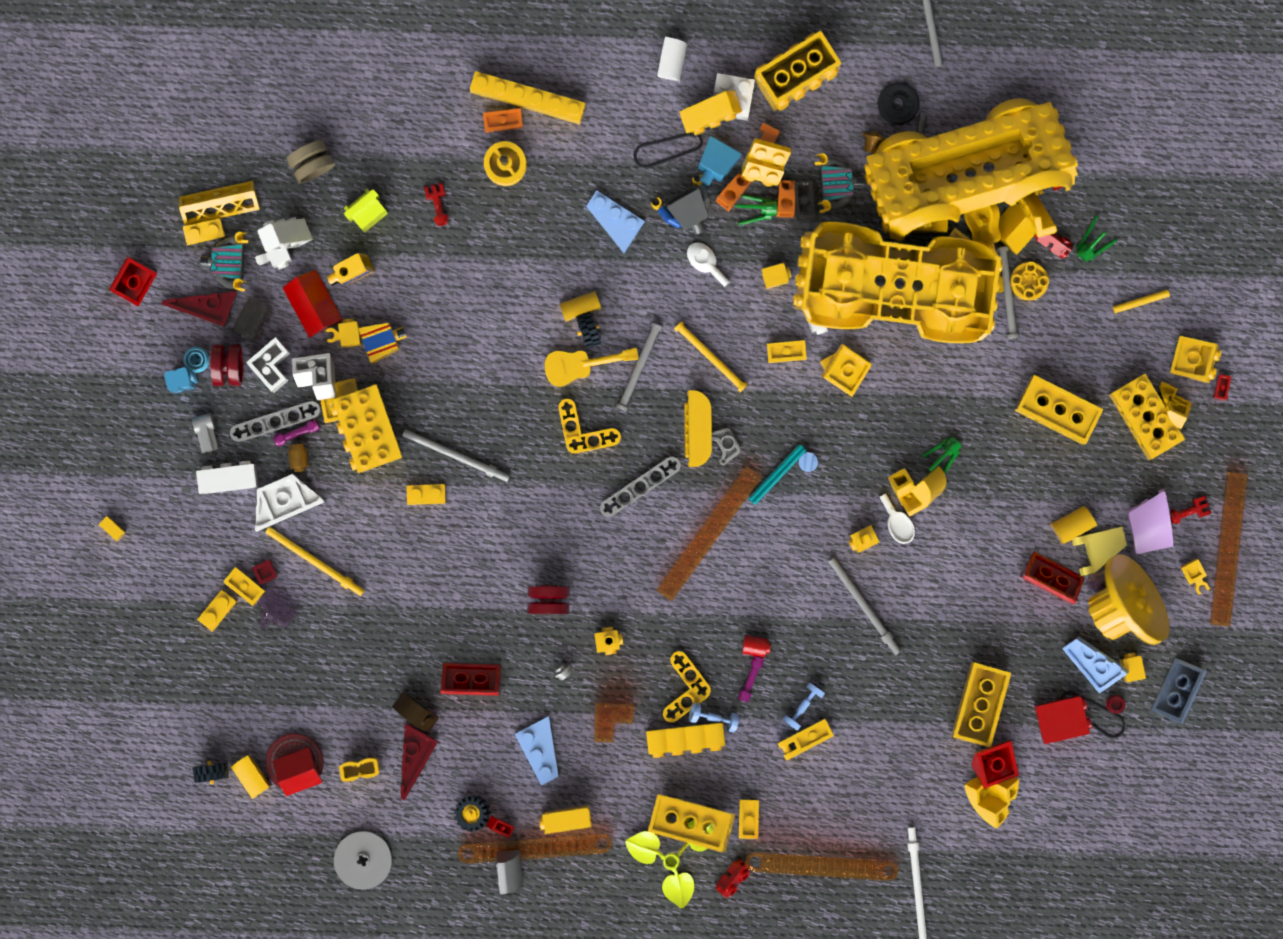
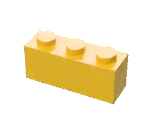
M733 90L724 91L679 111L686 133L699 135L704 133L707 127L715 128L720 126V122L723 120L727 122L736 119V115L742 113V109L736 92Z

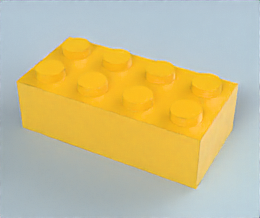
M971 662L951 733L952 737L991 747L1011 673Z

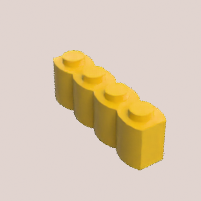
M723 722L646 731L649 755L653 754V758L664 757V753L672 752V756L683 755V751L691 750V753H701L704 748H710V751L722 750V746H725Z

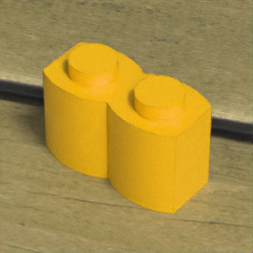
M369 757L360 762L348 761L339 766L341 780L349 782L359 777L371 778L381 772L379 758Z

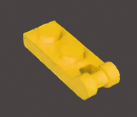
M823 719L777 744L784 751V758L789 760L834 735L826 719ZM792 742H794V744L797 747L794 750H791L789 744Z

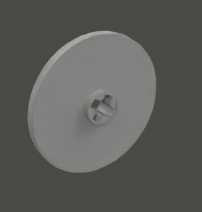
M368 831L355 832L345 837L339 843L334 855V867L337 875L346 885L355 889H370L379 885L388 876L392 865V855L387 843L377 834ZM360 855L368 858L365 866L362 863H358Z

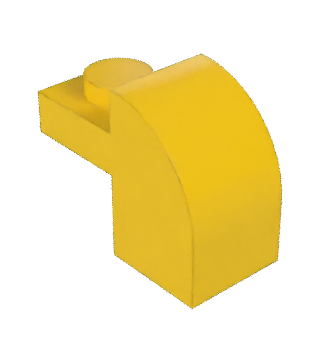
M905 468L888 477L895 495L909 516L925 508L911 490L915 485Z

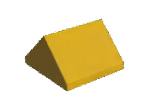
M1017 203L1013 206L1010 205L999 218L1000 241L1015 255H1018L1034 237L1035 231Z

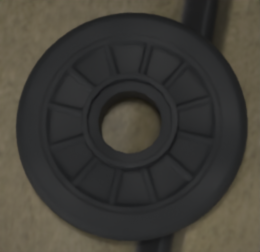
M893 83L881 91L878 97V110L886 121L898 125L905 124L916 116L919 110V98L915 90L909 85ZM895 99H901L904 102V106L901 109L894 107L893 101Z

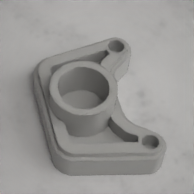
M724 428L712 432V441H716L722 451L719 462L721 465H725L740 453V446L731 429Z

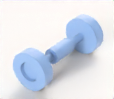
M810 682L806 687L812 692L796 709L798 711L791 719L785 715L782 719L797 731L801 726L795 721L808 708L812 697L817 694L822 698L825 694Z
M693 703L689 714L690 722L696 723L699 716L706 717V720L717 723L725 722L727 723V731L733 733L736 731L739 714L732 712L729 719H725L721 715L710 712L708 714L700 712L701 704Z

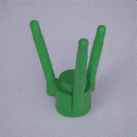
M743 194L742 198L759 201L761 204L735 205L737 208L761 209V214H765L738 222L739 226L772 219V216H777V201H771V198H760Z
M1098 215L1094 217L1081 242L1076 246L1078 250L1075 253L1085 262H1088V260L1092 261L1097 255L1117 242V239H1113L1094 252L1096 244L1106 235V231H1103L1091 244L1088 242L1084 244L1098 219Z
M952 436L948 440L944 439L922 455L925 458L943 447L944 453L932 464L929 471H932L948 455L951 458L943 470L946 475L953 461L960 454L959 450L962 448V445Z

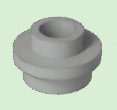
M561 663L555 668V678H559V680L567 678L572 673L570 664Z

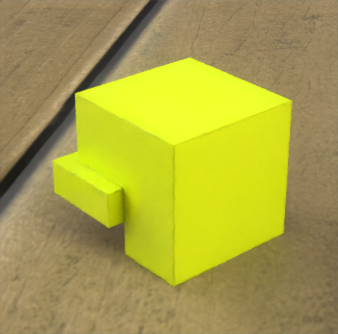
M366 189L362 196L351 205L344 207L346 210L344 215L350 222L354 220L364 233L388 213L379 203L378 199L380 197L374 189L372 191Z

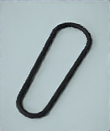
M687 133L642 144L634 151V161L641 168H651L699 150L702 147L703 139L701 135H695L700 139L698 147L647 166L641 165L637 161L636 154L639 149L695 134Z
M1066 691L1061 695L1060 699H1063L1066 694H1073L1075 696L1079 694L1073 691ZM1085 698L1088 703L1120 719L1123 728L1118 735L1111 736L1091 723L1092 727L1108 738L1115 739L1120 737L1125 731L1123 718Z

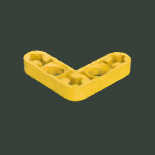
M563 399L559 403L565 443L569 452L573 454L615 446L620 442V432L614 428L581 434L575 403L571 399ZM565 402L573 406L570 409V414H575V418L569 417L563 420V416H567L566 411L562 410ZM568 421H574L577 425L576 429L572 432L567 431L565 428ZM610 432L618 435L614 443H611V440H605L606 445H602L601 433H604V437L610 436ZM590 436H597L599 438L597 446L592 447L589 445L588 439ZM585 437V444L588 448L583 449V445L577 447L578 450H574L573 447H569V444H572L574 439H576V442H583L581 438Z
M681 651L674 652L671 655L670 662L690 689L663 710L664 719L670 723L680 719L691 710L693 703L700 704L711 693L708 683L686 654ZM674 656H684L683 663L685 665L689 663L691 666L685 668L681 673L679 669L682 666L679 663H674L676 660ZM687 670L695 671L696 678L689 681L685 678ZM699 678L702 680V682H699L701 687H707V694L704 696L703 694H697L699 689L696 685L694 688L691 687V684L695 683ZM684 697L692 699V705L688 708L683 707L681 704V700ZM678 702L679 707L684 712L680 714V711H677L674 719L672 717L667 718V710L677 708L674 704Z

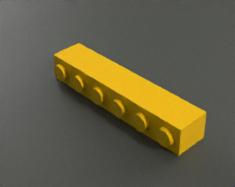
M475 71L470 86V91L473 94L580 125L586 108V103L478 71Z

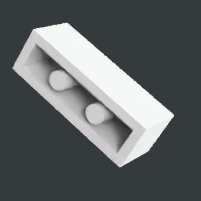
M296 217L288 220L281 219L276 222L271 220L264 223L263 228L257 230L266 252L300 247L313 240L305 219H296Z
M251 461L239 462V466H232V463L220 464V468L213 469V466H203L201 470L196 471L199 494L259 487L256 464H251Z

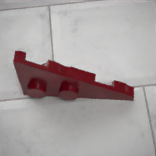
M231 291L163 300L161 305L225 327L237 292Z
M407 723L404 726L401 799L404 801L438 743L437 740Z

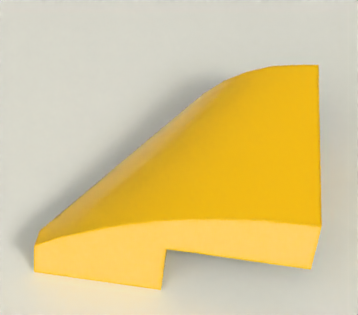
M1162 381L1159 387L1171 422L1181 429L1187 420L1192 402L1175 395L1177 388Z

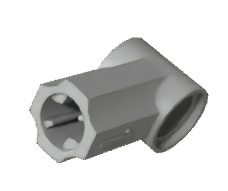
M207 413L192 417L193 428L198 435L202 453L218 450L212 414Z

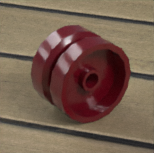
M223 344L212 345L210 368L213 386H224L227 379L230 386L242 385L243 351L241 344H230L227 351Z
M557 585L528 587L527 596L529 598H539V602L528 603L527 614H569V604L567 602H558V599L570 597V587H557Z

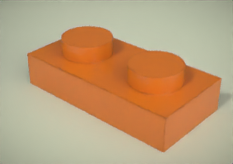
M521 108L483 113L485 133L523 128Z

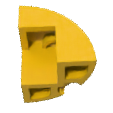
M978 777L964 785L968 799L976 812L987 823L997 829L1010 813L1008 806L1017 797L1019 779L1015 777L984 789Z

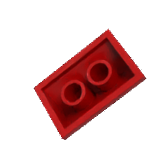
M316 270L297 276L282 288L309 338L343 320Z
M1033 551L1020 578L1070 604L1077 602L1084 581V577Z
M443 663L440 694L499 696L501 665Z

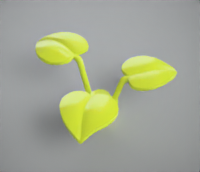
M695 820L688 823L690 828L695 826ZM709 823L706 827L708 833H712L714 830L712 823ZM643 831L626 840L627 849L637 861L643 864H651L655 861L656 854H658L664 860V866L675 873V875H669L664 879L662 890L671 902L681 909L684 908L693 895L694 880L689 873L678 874L676 868L680 862L679 856L689 844L695 851H704L708 848L686 842L677 853L669 852L663 855L660 851H657L660 847V840L654 833Z

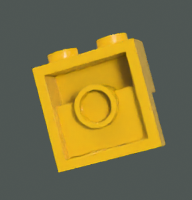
M754 138L742 165V176L750 182L757 180L768 187L772 185L778 186L784 174L785 164L791 154V148Z
M1179 336L1170 373L1210 383L1211 379H1215L1217 369L1214 366L1215 362L1220 360L1222 351L1219 350V346L1215 343Z

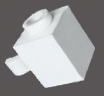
M288 249L270 251L255 257L259 266L271 261L274 268L278 267V269L286 268L289 266V262H292Z

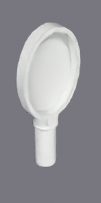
M703 243L691 244L687 250V256L692 266L701 272H711L724 287L728 285L730 281L716 267V257L713 251Z
M883 494L880 496V499L890 515L887 525L891 536L899 543H910L915 536L912 521L906 514L896 512L887 494Z

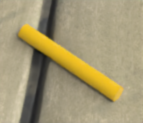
M1168 289L1115 305L1113 306L1114 313L1122 312L1170 297Z

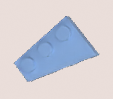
M599 191L595 192L586 206L623 253L626 252L645 223L644 220Z
M1079 636L1063 648L1065 653L1099 693L1129 672L1125 667Z
M548 716L515 734L541 785L559 776Z

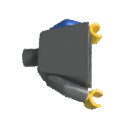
M692 177V184L694 186L664 202L665 206H663L662 200L656 197L660 201L659 205L654 206L651 202V206L653 209L658 210V213L666 223L676 228L682 227L684 230L691 227L695 235L705 230L701 221L708 217L707 212L710 210L711 197L705 184L701 181L696 182L694 177Z

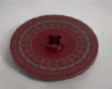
M293 733L278 738L270 746L265 763L267 773L275 785L280 787L277 782L273 760L307 747L310 748L321 775L324 764L323 754L313 739L303 734Z

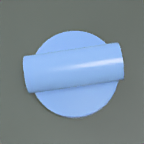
M806 452L799 458V467L803 471L811 472L816 469L818 460L814 453Z

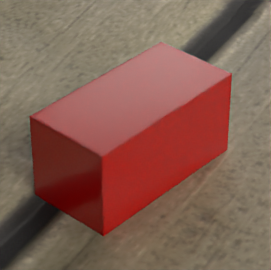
M1221 374L1217 376L1213 394L1214 399L1227 400L1231 382L1230 376Z
M492 815L486 824V827L506 837H510L515 828L510 823Z

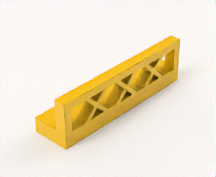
M254 181L179 197V209L185 225L260 210ZM252 198L254 202L253 205L249 206L242 204L245 199ZM226 203H232L235 205V207L230 210L223 208ZM208 207L217 209L212 214L204 212ZM194 211L198 214L196 217L188 219L186 212Z
M1035 192L1018 201L1038 238L1057 232L1056 225L1039 197L1035 195Z

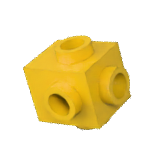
M613 627L602 628V632L594 633L597 653L605 652V655L617 654L620 645H623L622 633L618 634V630H613ZM608 637L613 639V643L610 645L606 643V638Z

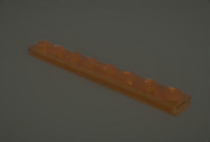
M747 466L656 591L671 602L760 481L761 476Z
M1227 472L1210 625L1230 627L1248 474Z

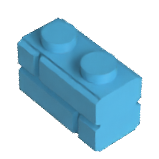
M185 367L176 369V371H168L164 374L167 389L173 393L195 389V383H198L197 374Z

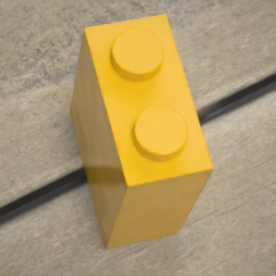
M589 805L545 811L542 817L539 818L540 828L545 830V834L591 827Z

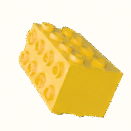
M819 31L816 34L808 35L802 43L792 45L786 53L776 55L770 63L760 65L756 69L757 71H755L754 80L773 111L777 109L782 111L789 106L790 101L793 99L798 101L803 98L809 89L814 91L819 88L825 79L830 81L838 75L841 61L823 33Z
M377 385L332 400L333 404L330 405L333 416L337 415L339 419L336 425L339 433H344L346 440L342 442L346 452L350 451L352 458L349 459L353 471L357 470V473L402 458Z

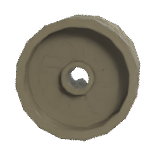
M323 140L311 142L287 156L286 160L290 168L297 169L294 176L299 184L309 182L325 174L336 165L331 155H325L328 149Z

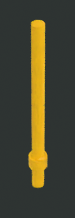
M270 526L266 530V534L340 582L341 586L345 589L349 588L359 596H362L365 590L355 584L350 577L343 576Z

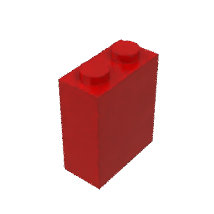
M1080 695L1034 705L1044 744L1090 734L1089 729H1092L1089 717L1086 718L1084 711L1088 710L1085 698L1082 699Z

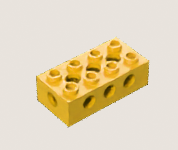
M1146 374L1137 377L1109 394L1148 460L1157 457L1185 440L1178 427L1171 422L1165 405ZM1134 396H1138L1140 398V405L1134 404ZM1144 412L1150 414L1149 422L1143 419ZM1155 428L1160 431L1159 438H1155L1153 435Z
M1033 375L1014 411L1084 445L1087 444L1103 409ZM1039 396L1045 399V406L1038 404L1037 399ZM1056 405L1062 407L1063 413L1061 415L1056 414ZM1073 414H1077L1080 417L1078 424L1072 421Z
M658 794L648 832L712 850L726 852L735 814ZM672 813H675L677 816L675 823L670 821ZM690 818L695 820L693 828H690L688 825ZM709 823H712L714 826L712 833H708L706 829Z

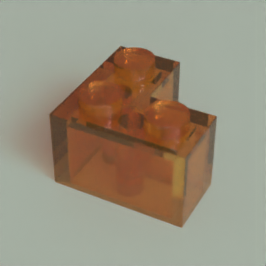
M596 702L594 742L613 743L614 723L633 724L634 703Z

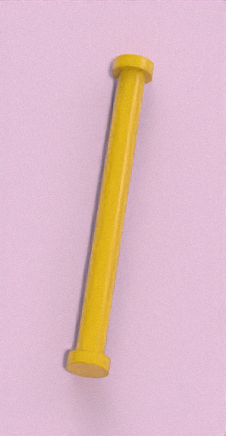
M681 321L674 330L676 332L679 331L741 392L748 384L746 382L743 383Z

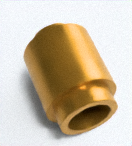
M304 444L290 445L288 451L290 469H294V472L306 471V467H309L307 448L304 447Z

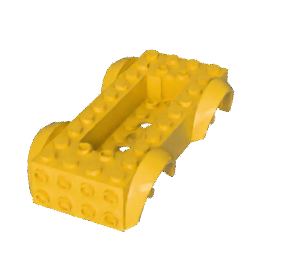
M1010 99L994 107L987 114L985 120L980 123L929 138L915 131L899 132L882 141L874 154L866 156L867 164H864L867 185H870L872 189L870 190L872 199L877 202L878 216H882L883 219L882 226L884 232H888L890 239L901 241L904 240L906 234L924 225L925 229H928V227H932L931 222L946 219L954 220L956 223L959 222L961 214L1004 201L1013 206L1020 199L1035 192L1036 196L1043 193L1042 189L1063 186L1066 188V191H1069L1072 185L1075 184L1078 163L1075 155H1071L1070 141L1064 137V126L1058 122L1059 114L1056 107L1053 108L1051 101L1038 105L1028 99ZM987 163H992L995 168L993 171L987 172L983 169V166ZM968 171H973L976 173V175L973 177H967L965 173ZM949 174H955L958 177L954 183L948 182L946 178Z
M830 221L820 223L813 232H805L804 236L801 237L800 247H803L802 255H799L798 258L800 272L796 275L795 285L798 287L797 294L795 293L793 296V305H795V309L802 310L807 321L813 325L834 329H859L867 327L873 319L916 324L921 337L945 343L977 342L991 334V330L994 329L995 319H993V313L996 311L998 304L996 292L1000 289L998 276L1002 271L1003 262L996 251L986 244L949 236L934 237L927 247L883 242L880 233L873 229L856 224ZM878 275L885 277V284L880 287L875 284V278ZM897 278L904 280V286L901 289L895 286ZM915 280H920L923 283V288L920 291H915L912 287Z

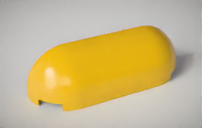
M689 390L687 392L688 402H685L684 405L685 458H689L688 467H698L707 462L712 451L711 404L703 393Z

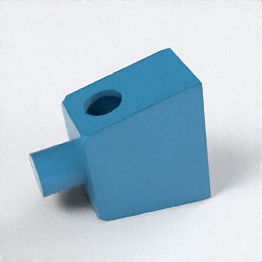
M710 136L698 167L700 171L704 172L700 181L708 186L713 179L721 182L739 162L742 154Z

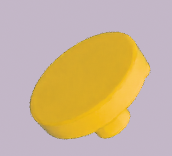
M1032 261L1022 263L1013 270L1010 276L1011 289L1022 300L1031 301L1038 299L1048 288V274L1037 263Z

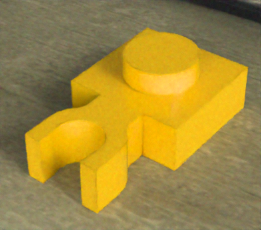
M1198 558L1180 566L1188 584L1195 583L1194 588L1198 595L1201 594L1199 591L1201 585H1204L1207 590L1210 589L1208 584L1202 580L1207 575Z

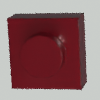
M271 560L252 567L260 585L278 577Z

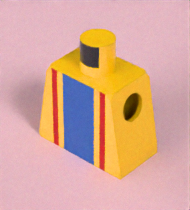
M357 253L333 266L335 272L328 275L327 278L332 286L339 282L348 285L375 272L367 254Z
M390 323L359 328L371 364L399 350L397 341L407 338L403 327L392 330Z

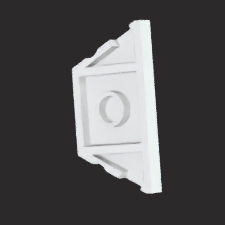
M293 474L257 489L255 531L258 532L324 503V500Z

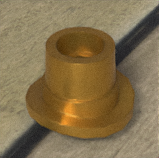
M875 131V133L863 132L862 136L865 137L863 150L874 154L877 147L886 138L879 135L878 131Z

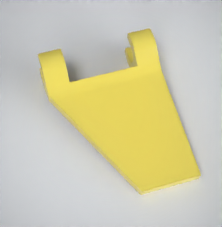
M1123 527L1072 539L1073 546L1085 544L1090 564L1088 567L1079 569L1080 576L1096 573L1110 558L1127 546Z

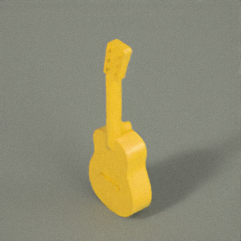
M997 204L964 213L966 224L972 233V240L986 244L995 250L994 243L1001 239L999 230L1000 212ZM999 273L1000 289L996 293L1004 291L1003 277Z
M637 348L591 359L588 358L584 351L574 353L554 351L545 359V373L552 385L563 387L576 379L588 377L591 371L590 366L621 360L633 361L638 360L639 357Z

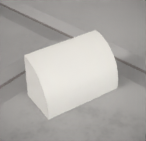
M665 37L658 77L680 81L687 43Z

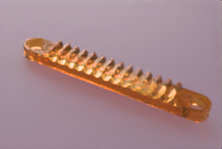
M601 833L467 843L459 848L458 858L461 862L467 864L497 862V851L520 850L521 860L603 854L610 850L612 841L608 835ZM604 838L607 840L608 845L605 849L598 848L596 844L598 839ZM465 848H470L473 851L472 858H464L462 851Z
M757 852L748 854L745 859L747 869L763 873L891 881L898 876L899 872L897 865L890 861ZM755 856L760 859V865L757 868H753L750 865L751 858ZM887 865L893 868V874L889 877L883 873V869Z

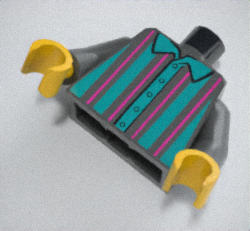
M824 153L816 154L815 156L820 157V162H815V165H824L820 167L822 201L818 205L822 204L824 207L820 213L840 210L850 202L854 196V189L864 188V177H853L852 169L836 158L828 157Z
M237 232L236 235L225 238L217 243L216 247L212 248L211 256H201L200 267L211 268V275L215 277L216 282L225 288L236 289L242 292L245 289L241 288L243 282L247 283V281L244 280L245 246L240 243H248V240H243V236L247 232Z

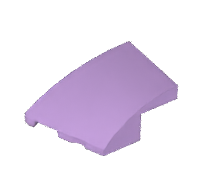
M1161 489L1159 494L1152 499H1145L1138 506L1128 510V523L1133 534L1134 551L1136 554L1173 547L1165 490Z

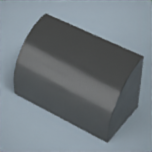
M520 850L497 851L500 894L514 892L523 884Z

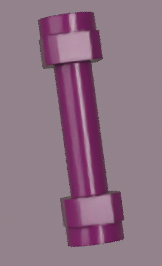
M314 419L306 422L307 425L288 433H279L273 436L276 446L279 447L287 444L286 441L305 433H314L320 430L317 420Z
M757 656L753 657L748 678L743 690H740L737 699L749 702L752 695L750 691L759 668L763 666L764 659Z

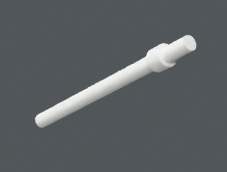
M908 827L909 843L907 845L911 855L919 939H927L918 858L919 842H917L915 827Z

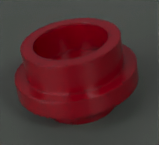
M1111 695L1106 700V708L1113 714L1121 713L1125 708V700L1120 695Z

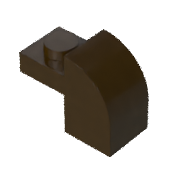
M402 692L392 706L407 721L426 733L430 731L439 719L437 715L423 707L417 700L405 692Z

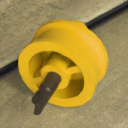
M502 141L495 143L487 150L484 156L486 174L490 180L498 185H513L519 182L526 172L527 163L525 155L521 148L512 142Z

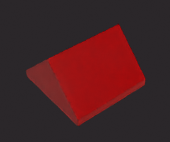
M127 257L108 290L139 307L157 273Z
M1011 740L976 752L971 763L984 789L1019 776Z
M309 747L273 760L277 782L286 796L323 783Z

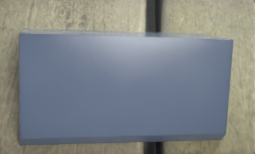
M1175 658L1151 710L1183 724L1207 671Z

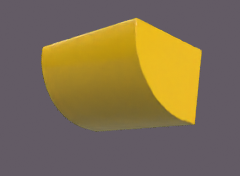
M595 291L559 303L565 322L575 319L576 316L592 313L601 309Z
M938 466L911 490L925 508L944 491L946 487L945 473Z
M1082 506L1050 525L1060 543L1065 544L1097 526V523L1089 510Z
M250 754L231 766L252 799L271 787Z

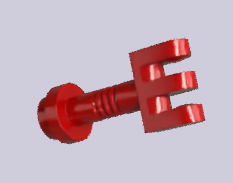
M439 183V191L436 190L435 184H432L433 192L429 193L428 186H424L426 199H433L436 209V217L433 218L434 223L437 226L448 224L447 220H449L447 214H444L440 197L446 196L443 183Z
M1206 496L1192 500L1194 505L1178 512L1176 509L1170 510L1171 524H1179L1181 518L1197 513L1198 518L1212 514L1211 510L1203 512V508L1209 507L1208 503L1200 504V501L1206 500Z

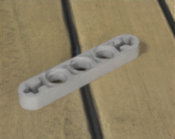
M314 401L296 405L237 424L231 428L230 436L237 442L253 439L315 419L320 415L321 407ZM310 405L317 407L314 415L306 413V418L303 419L301 407H303V411L310 409ZM293 410L299 413V418L296 421H291L288 416ZM274 416H278L281 419V424L278 427H273L270 424L271 418ZM256 422H260L263 426L262 431L259 433H255L252 430V426ZM245 425H248L251 436H248V433L242 434L240 439L238 436H234L237 428L243 431L247 429Z
M676 457L665 459L603 501L600 506L601 513L606 517L614 516L676 474L681 467L680 461ZM668 461H676V470L669 469L666 471L669 475L665 476L664 471L659 467L663 465L666 468L669 465ZM653 471H659L662 474L660 481L655 482L651 479ZM642 481L645 483L646 489L644 492H637L635 490L637 482ZM622 492H627L630 495V500L627 503H622L619 500V495ZM616 497L617 503L622 507L618 509L616 505L612 508L613 512L611 514L609 512L605 513L603 511L605 509L604 505L606 503L609 505L613 504L614 501L612 499Z

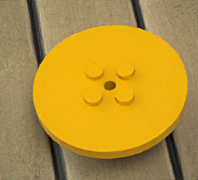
M1117 554L1110 558L1105 565L1107 588L1088 599L1089 612L1096 627L1100 629L1106 638L1109 637L1111 640H1115L1130 631H1133L1140 639L1149 644L1155 645L1166 640L1170 630L1168 614L1164 602L1150 577L1138 563L1126 555Z

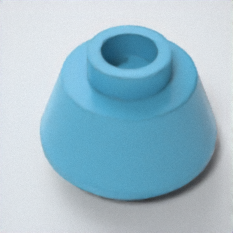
M201 347L188 349L183 357L185 367L190 371L192 370L193 373L204 371L210 361L207 351Z

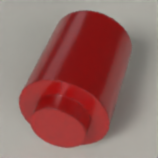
M745 635L742 654L765 657L766 654L770 653L771 643L768 642V638Z

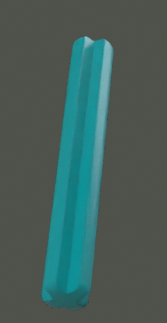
M799 444L748 499L753 504H757L806 452V449Z

